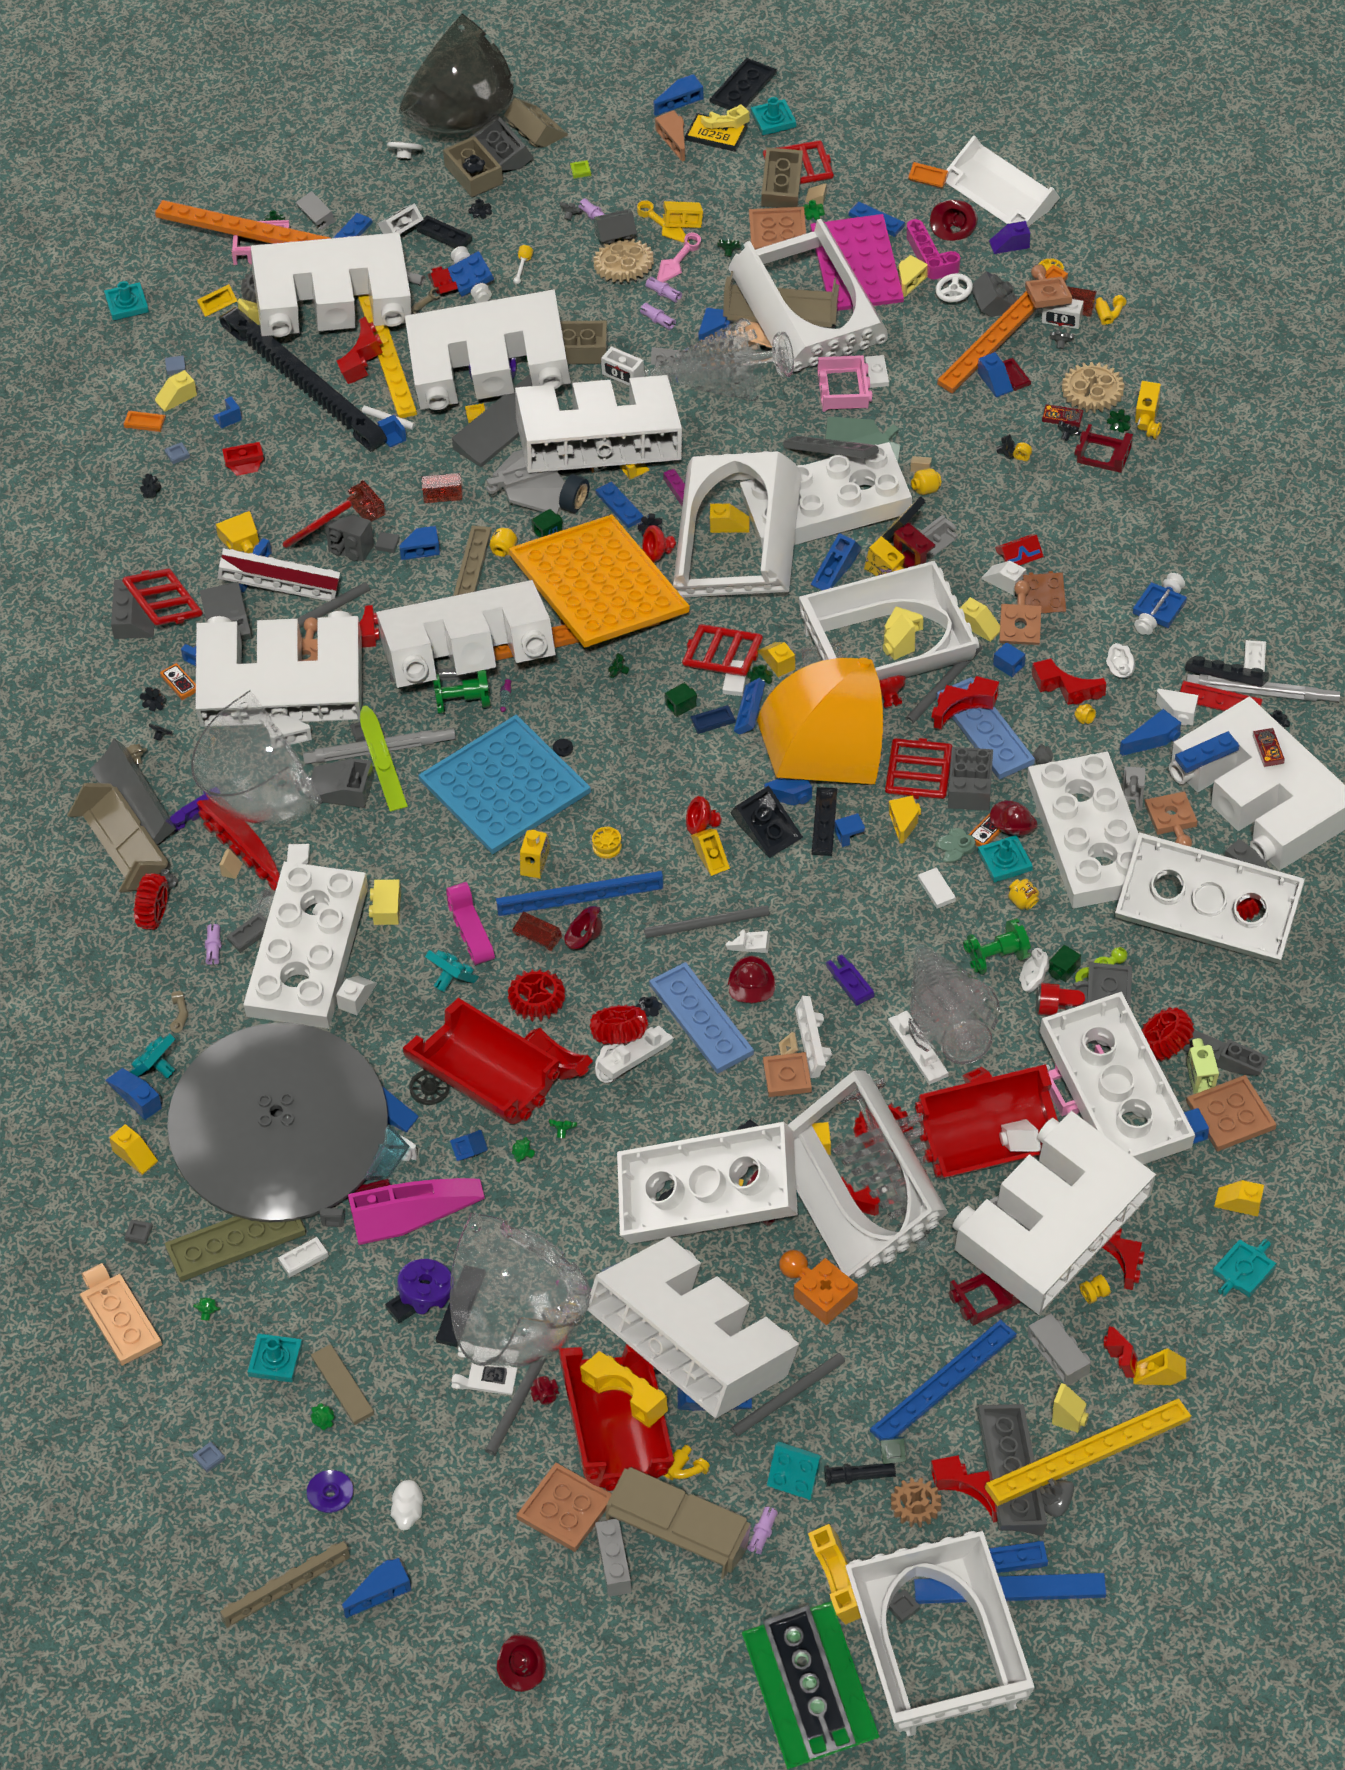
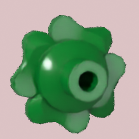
M524 1137L523 1140H516V1143L512 1146L511 1152L518 1163L526 1156L533 1158L535 1151L530 1149V1141L527 1137Z
M200 1298L199 1303L193 1304V1307L201 1312V1320L209 1321L210 1314L220 1310V1307L216 1306L215 1299Z
M322 1403L312 1407L313 1413L310 1417L313 1424L324 1431L328 1427L333 1426L334 1412L328 1406L324 1407Z

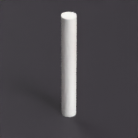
M365 405L362 408L363 413L379 419L392 416ZM397 417L405 428L413 430L416 425L414 422Z

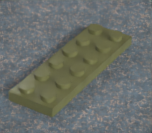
M235 1216L164 1244L179 1281L182 1282L304 1236L306 1233L300 1219L286 1222H261Z

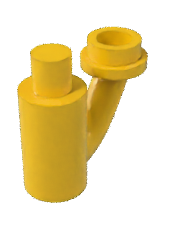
M1117 295L1113 298V306L1115 307L1113 311L1110 310L1108 303L1101 297L1096 299L1095 309L1102 325L1113 323L1114 319L1120 315L1122 307L1127 303L1125 297Z
M684 1445L681 1450L676 1449L673 1453L674 1463L669 1472L663 1476L671 1481L673 1479H686L701 1472L707 1474L710 1465L705 1459L699 1458L693 1462L694 1467L682 1470L689 1461L688 1455L692 1451L688 1445Z

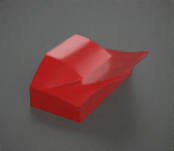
M260 442L222 449L226 467L230 468L236 476L258 472L260 463L264 459Z

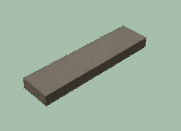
M331 1344L311 1354L315 1365L354 1425L374 1415L373 1409Z

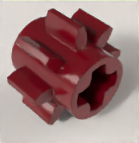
M547 1376L535 1379L533 1386L530 1387L534 1402L539 1400L542 1405L554 1402L557 1398L556 1395L559 1394L556 1380L552 1379L550 1381Z

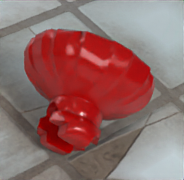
M654 525L649 526L643 535L642 550L653 563L660 560L664 552L670 554L672 548L676 545V540L673 536L666 538L661 529Z
M897 675L879 680L881 695L885 701L883 706L889 708L892 706V702L894 706L902 704V698L899 697L898 692L905 684V676Z
M696 796L691 800L686 814V827L690 834L693 835L704 831L708 825L712 827L720 825L722 820L720 813H716V810H711L707 799L702 796Z

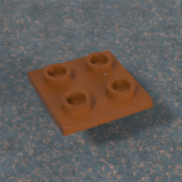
M1048 571L1045 574H1033V572H1030L1028 575H1023V580L1027 581L1030 585L1025 605L1041 606V613L1066 612L1063 572L1053 573V571Z

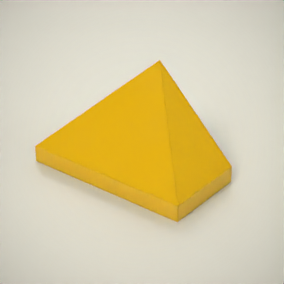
M229 284L197 299V303L205 317L237 302Z

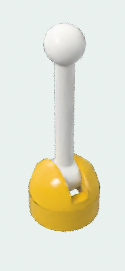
M521 245L519 247L518 257L521 263L517 276L513 280L515 284L521 282L520 276L524 262L530 260L533 255V249L528 245Z

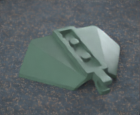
M827 417L825 439L871 445L889 442L898 462L900 445L890 441L897 436L896 432L899 431V428L894 424L882 434L874 420Z

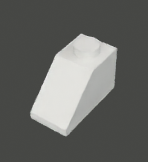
M1012 561L993 565L984 574L982 579L1015 596L1014 586L1018 581L1023 580V575H1026V569Z
M1158 688L1156 704L1179 720L1181 725H1193L1198 695Z
M286 715L265 719L272 749L312 740L310 726Z
M360 976L347 978L336 994L338 1009L358 1015L377 982Z
M1027 1119L1001 1125V1143L1010 1151H1041V1144L1037 1139L1038 1129Z

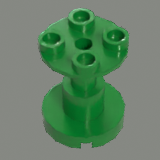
M485 670L477 671L478 678L462 680V685L448 687L440 686L439 673L436 674L437 680L433 681L438 714H444L442 699L464 697L465 700L481 698L482 708L490 707Z
M1014 918L1007 921L1006 933L995 936V941L981 946L977 938L972 934L967 936V940L963 941L965 951L970 954L972 959L970 966L975 969L973 970L974 973L986 974L987 965L985 958L1000 954L1003 957L1015 953L1020 961L1031 957V953L1027 952V950L1031 949L1028 935L1023 925L1018 926L1017 923L1020 922L1018 919Z

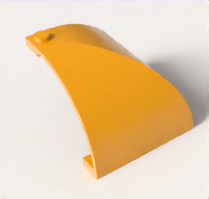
M864 657L860 659L834 658L819 661L799 669L778 684L765 700L757 718L776 778L875 784L882 748L883 706L880 683L872 659Z

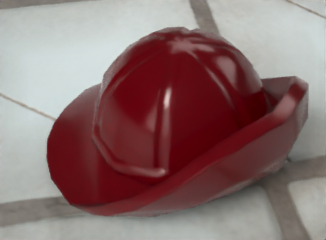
M959 200L940 202L932 209L930 215V226L934 235L948 241L967 238L973 233L978 222L975 209L969 203ZM954 225L956 227H959L961 230L953 231L951 229V226Z
M1004 800L995 804L991 809V823L1004 833L1023 837L1032 833L1038 827L1036 819L1031 815L1028 808L1018 802Z
M587 907L571 922L564 936V941L568 948H581L587 942L596 939L600 935L602 921L598 913L601 907ZM583 929H585V931H587V932H586L585 935L582 937V936H581V932H582Z
M747 956L737 961L728 979L729 994L739 1002H763L771 998L775 991L776 985L773 971L767 962L756 956Z
M512 1635L504 1642L498 1655V1676L505 1686L517 1692H525L535 1688L541 1683L546 1672L543 1650L536 1640L527 1635Z

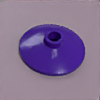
M326 1470L316 1474L307 1486L309 1503L316 1510L324 1513L342 1510L350 1503L353 1497L351 1480L344 1473L336 1470ZM329 1492H333L335 1494L332 1497L326 1496Z

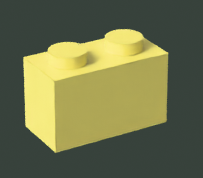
M374 880V888H370V901H373V905H369V918H373L374 925L399 924L400 880Z

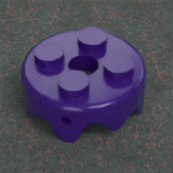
M414 1260L407 1263L400 1270L396 1291H399L403 1304H410L418 1314H425L432 1306L444 1307L448 1299L452 1297L453 1276L444 1264L436 1260ZM421 1280H428V1281H430L431 1283H430V1284H425V1283H421L420 1281H421Z

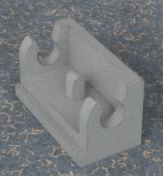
M312 191L296 202V205L301 208V211L316 226L325 221L323 225L318 227L320 230L336 222L332 211Z
M941 515L920 531L935 544V548L927 552L926 556L930 559L958 538V535L953 532L956 526L947 520L944 515Z
M1125 766L1122 790L1128 805V801L1134 800L1136 802V810H1142L1145 768Z

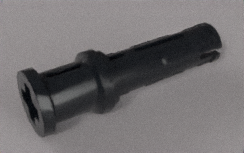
M847 1463L840 1467L830 1468L828 1465L824 1466L826 1487L835 1483L849 1485L852 1481L896 1477L895 1463L851 1466Z

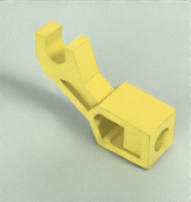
M743 105L728 110L727 115L710 112L709 119L705 116L701 117V123L706 128L711 129L722 127L737 129L750 121L749 111Z

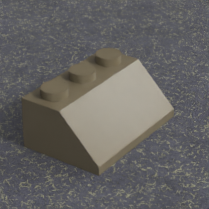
M516 97L504 114L509 120L508 123L514 128H518V132L522 136L528 137L530 139L529 142L535 147H546L568 135L537 105Z

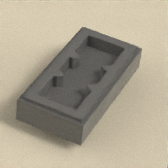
M259 912L227 935V940L241 953L263 937L267 919Z

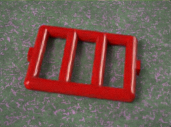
M818 140L778 147L779 149L803 151L802 161L808 176L801 177L800 184L828 180L834 177L830 165L831 158L829 154H826L822 141ZM817 148L825 173H814L807 150ZM766 150L763 151L764 159L766 157Z
M345 501L285 540L283 547L289 548L352 506L351 501Z
M169 568L152 572L144 570L141 574L126 576L122 579L126 588L156 626L172 622L180 624L184 620L201 617L203 614L200 607ZM167 577L171 582L170 584L140 590L133 584ZM175 590L181 595L178 598L148 603L144 598L145 596ZM187 604L191 611L158 617L154 610Z
M700 624L693 639H689L687 643V652L682 660V664L687 667L746 676L753 660H757L758 648L763 636L758 633ZM703 634H715L703 661L692 659ZM722 637H734L723 663H711ZM741 640L753 641L742 667L730 666Z
M919 738V740L893 739L885 792L887 794L913 796L914 799H919V797L946 798L953 745L950 743L930 742L926 738ZM899 747L944 751V756L942 759L899 755L898 753ZM897 763L939 766L942 767L941 774L899 771L896 770ZM896 778L939 782L940 786L939 790L894 786V781Z

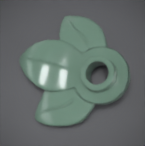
M952 828L949 830V835L942 836L935 842V846L945 851L943 862L951 863L960 860L964 854H971L975 850L976 841L973 836L966 835L963 829Z

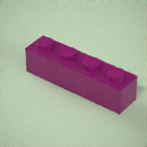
M674 468L663 472L664 481L680 505L683 506L684 482Z

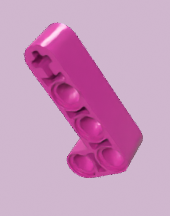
M912 219L907 223V240L917 259L928 265V278L933 280L940 279L950 274H957L960 271V255L957 252L949 251L939 254L922 221Z
M463 882L446 888L449 911L453 912L454 922L460 928L459 933L463 942L467 943V950L474 966L495 959L492 945L473 906L472 894L468 883Z

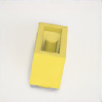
M912 255L902 260L898 266L903 297H906L927 278L928 264Z
M185 370L168 378L155 398V402L166 412L197 396L195 381Z
M970 597L959 608L963 610L965 621L970 623L972 632L991 642L1000 633V624L984 604Z
M906 613L901 614L884 635L883 650L886 655H890L894 660L915 651V625Z
M1061 1383L1054 1400L1052 1424L1078 1433L1080 1427H1085L1088 1421L1089 1413H1086L1087 1403L1063 1383Z

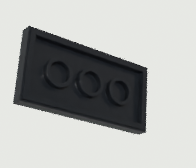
M746 58L712 95L709 101L727 110L739 105H743L746 108L777 74V69Z

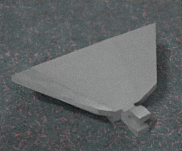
M523 450L514 451L494 472L492 478L487 479L489 486H486V490L489 494H492L503 487L510 503L541 512L551 509L557 514L560 508L559 496L565 482L558 474V470L528 473Z

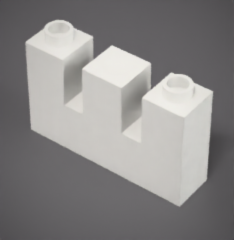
M400 232L251 246L252 273L261 336L274 335L283 337L288 334L299 333L298 300L313 299L318 331L355 328L353 295L369 294L374 326H398L406 323V315H411V295Z
M555 289L405 316L414 383L420 409L440 410L447 405L458 403L453 368L468 366L469 364L477 400L514 393L509 358L527 355L532 386L554 385V389L563 384L571 383Z
M667 375L629 378V405L617 406L611 380L572 383L573 410L565 411L559 410L554 385L515 388L516 422L528 473L681 460L682 427Z
M533 580L376 612L382 647L397 688L437 680L433 658L449 655L456 675L495 668L496 662L493 646L508 643L516 663L555 655L550 618Z
M334 611L328 614V617L318 618V660L302 661V637L298 619L257 620V663L242 664V640L237 621L231 622L229 618L216 616L208 619L207 623H197L196 712L200 727L266 724L265 719L282 715L301 722L360 720L362 709V635L358 616H351L350 613L345 611Z
M1250 696L1174 742L1172 762L1169 764V771L1174 780L1179 784L1187 782L1197 792L1214 783L1211 806L1237 831L1255 821L1253 840L1250 842V847L1256 850L1265 862L1269 860L1279 871L1345 830V785ZM1273 728L1285 761L1284 764L1264 767L1253 738V731ZM1227 731L1239 743L1238 751L1189 773H1185L1175 760V754Z
M1070 1111L1060 1123L1056 1119L1051 1118L1042 1127L1037 1136V1139L1043 1143L1039 1161L1029 1154L1002 1182L997 1206L988 1199L976 1211L967 1206L960 1212L952 1225L958 1231L954 1250L1038 1315L1150 1197L1156 1177L1153 1171L1073 1111ZM1005 1212H1007V1213L1010 1214L1012 1217H1014L1018 1222H1016L1013 1218H1011V1217H1010L1009 1215H1007Z
M667 1237L597 1274L585 1309L716 1419L783 1380L790 1371L799 1343L793 1339L789 1332L779 1328L767 1317L740 1331L750 1303L718 1276L692 1290L701 1262L695 1258L691 1251L684 1249L672 1238Z

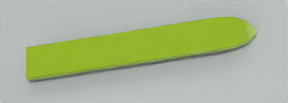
M363 706L360 712L361 728L389 811L406 808L408 806L379 721L372 709L368 706Z

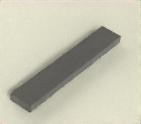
M798 435L783 441L784 448L867 458L879 453L878 446Z

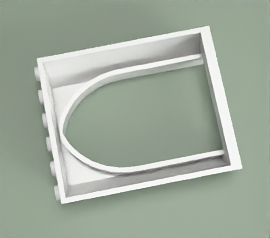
M822 219L817 220L813 232L756 250L751 241H748L744 244L745 248L740 254L736 253L729 265L730 273L733 271L735 282L787 373L799 371L807 366L817 365L818 357L849 355L854 351L867 349L871 345L882 344L888 339L885 325L828 226ZM823 246L850 293L853 303L851 318L840 329L820 327L800 318L785 303L764 264Z
M778 451L705 455L691 458L686 472L673 587L682 597L789 592L801 471L793 461ZM757 479L766 488L768 494L761 562L762 575L689 579L696 516L706 494L720 481Z
M935 561L799 597L801 618L805 622V636H812L823 660L837 658L825 634L826 631L891 615L896 606L921 614L923 617L937 622L946 629L939 643L928 652L917 657L876 667L879 680L897 675H902L906 678L972 660L976 649L979 648L978 639L976 636H973L970 623H966L964 612L962 609H959L957 598L951 594L949 582H945L943 571L941 568H938Z
M858 1070L851 1072L788 1124L793 1130L796 1190L839 1268L849 1278L853 1276L856 1279L861 1278L868 1273V1270L882 1263L887 1264L896 1258V1253L907 1250L910 1247L909 1243L924 1237L923 1232L939 1225L938 1221L948 1214L947 1209L872 1077L866 1071ZM856 1088H858L896 1155L905 1177L908 1196L907 1212L899 1232L886 1230L876 1225L862 1213L812 1127L814 1122Z
M970 1531L961 1537H946L940 1542L932 1544L928 1542L922 1543L916 1548H902L892 1554H877L871 1559L864 1561L854 1560L845 1565L892 1720L898 1732L905 1731L908 1737L916 1735V1726L1003 1704L1007 1705L1008 1711L1017 1709V1702L1022 1699L1026 1701L1032 1694L1035 1687L983 1531L977 1533ZM915 1576L931 1578L950 1586L969 1603L980 1623L1000 1687L911 1709L886 1625L887 1612L892 1598L906 1582Z

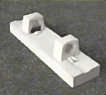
M802 996L795 1011L804 1052H806L810 1078H817L821 1075L822 1070L826 1066L825 1062L830 1059L832 1053L830 1048L822 1047L817 1027H820L824 1022L823 1014L814 1012L810 996Z
M908 1011L888 1018V1023L929 1085L948 1077V1071Z
M660 1026L650 1027L645 1031L642 1038L636 1039V1041L630 1042L625 1046H618L613 1053L598 1061L597 1068L613 1080L668 1047L673 1042L674 1037L666 1033Z

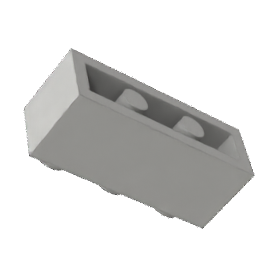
M1049 1314L1028 1326V1338L1064 1384L1069 1386L1090 1373L1091 1361L1089 1356L1085 1352H1081L1073 1336H1069L1066 1333L1064 1325L1059 1319L1056 1320L1052 1314Z
M612 1519L595 1522L608 1597L632 1593L619 1520Z

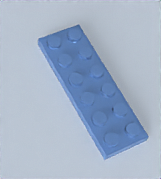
M970 677L952 686L968 690L969 684L973 683L974 679ZM945 689L937 692V699L939 697L940 692H944ZM995 707L993 710L987 708L968 709L952 716V719L975 748L993 749L992 771L999 780L1035 763V758Z
M686 962L649 980L652 990L717 1074L754 1055V1049Z

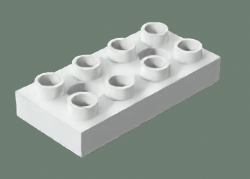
M889 442L877 445L879 453L867 458L834 455L825 460L797 466L801 471L794 545L899 517L912 505V496ZM757 479L740 482L741 494L763 552L768 494L761 482ZM870 485L872 487L869 489L861 490L859 486Z
M1109 753L1090 754L1028 767L1027 782L1072 908L1119 900L1139 833ZM1072 794H1084L1090 799L1078 802L1077 798ZM1106 857L1111 859L1113 863L1101 866V863L1095 858Z
M1139 832L1115 916L1119 919L1281 964L1305 879ZM1163 875H1174L1180 880L1183 889L1174 898H1162L1157 893L1156 888H1154L1157 879ZM1246 898L1258 899L1263 904L1264 909H1266L1265 915L1256 922L1244 921L1236 910L1238 904Z
M284 861L243 1004L247 1017L330 1028L337 1004L336 994L342 986L368 889L366 873ZM324 903L328 905L322 908L317 915L305 913V910L312 904ZM294 975L309 977V979L301 981L297 987H289L284 984L288 978Z
M1122 992L1042 1018L1040 1033L1083 1119L1142 1164L1192 1148L1195 1134ZM1096 1040L1103 1046H1110L1111 1050L1104 1054L1094 1053L1087 1048L1086 1043ZM1127 1112H1133L1138 1117H1146L1148 1122L1141 1126H1133L1125 1122L1122 1115Z
M785 1122L617 1152L620 1236L630 1244L798 1215L793 1130ZM757 1165L759 1170L756 1179L747 1186H739V1178L745 1175L748 1167ZM674 1180L675 1186L672 1194L665 1200L656 1201V1193L664 1187L665 1181Z

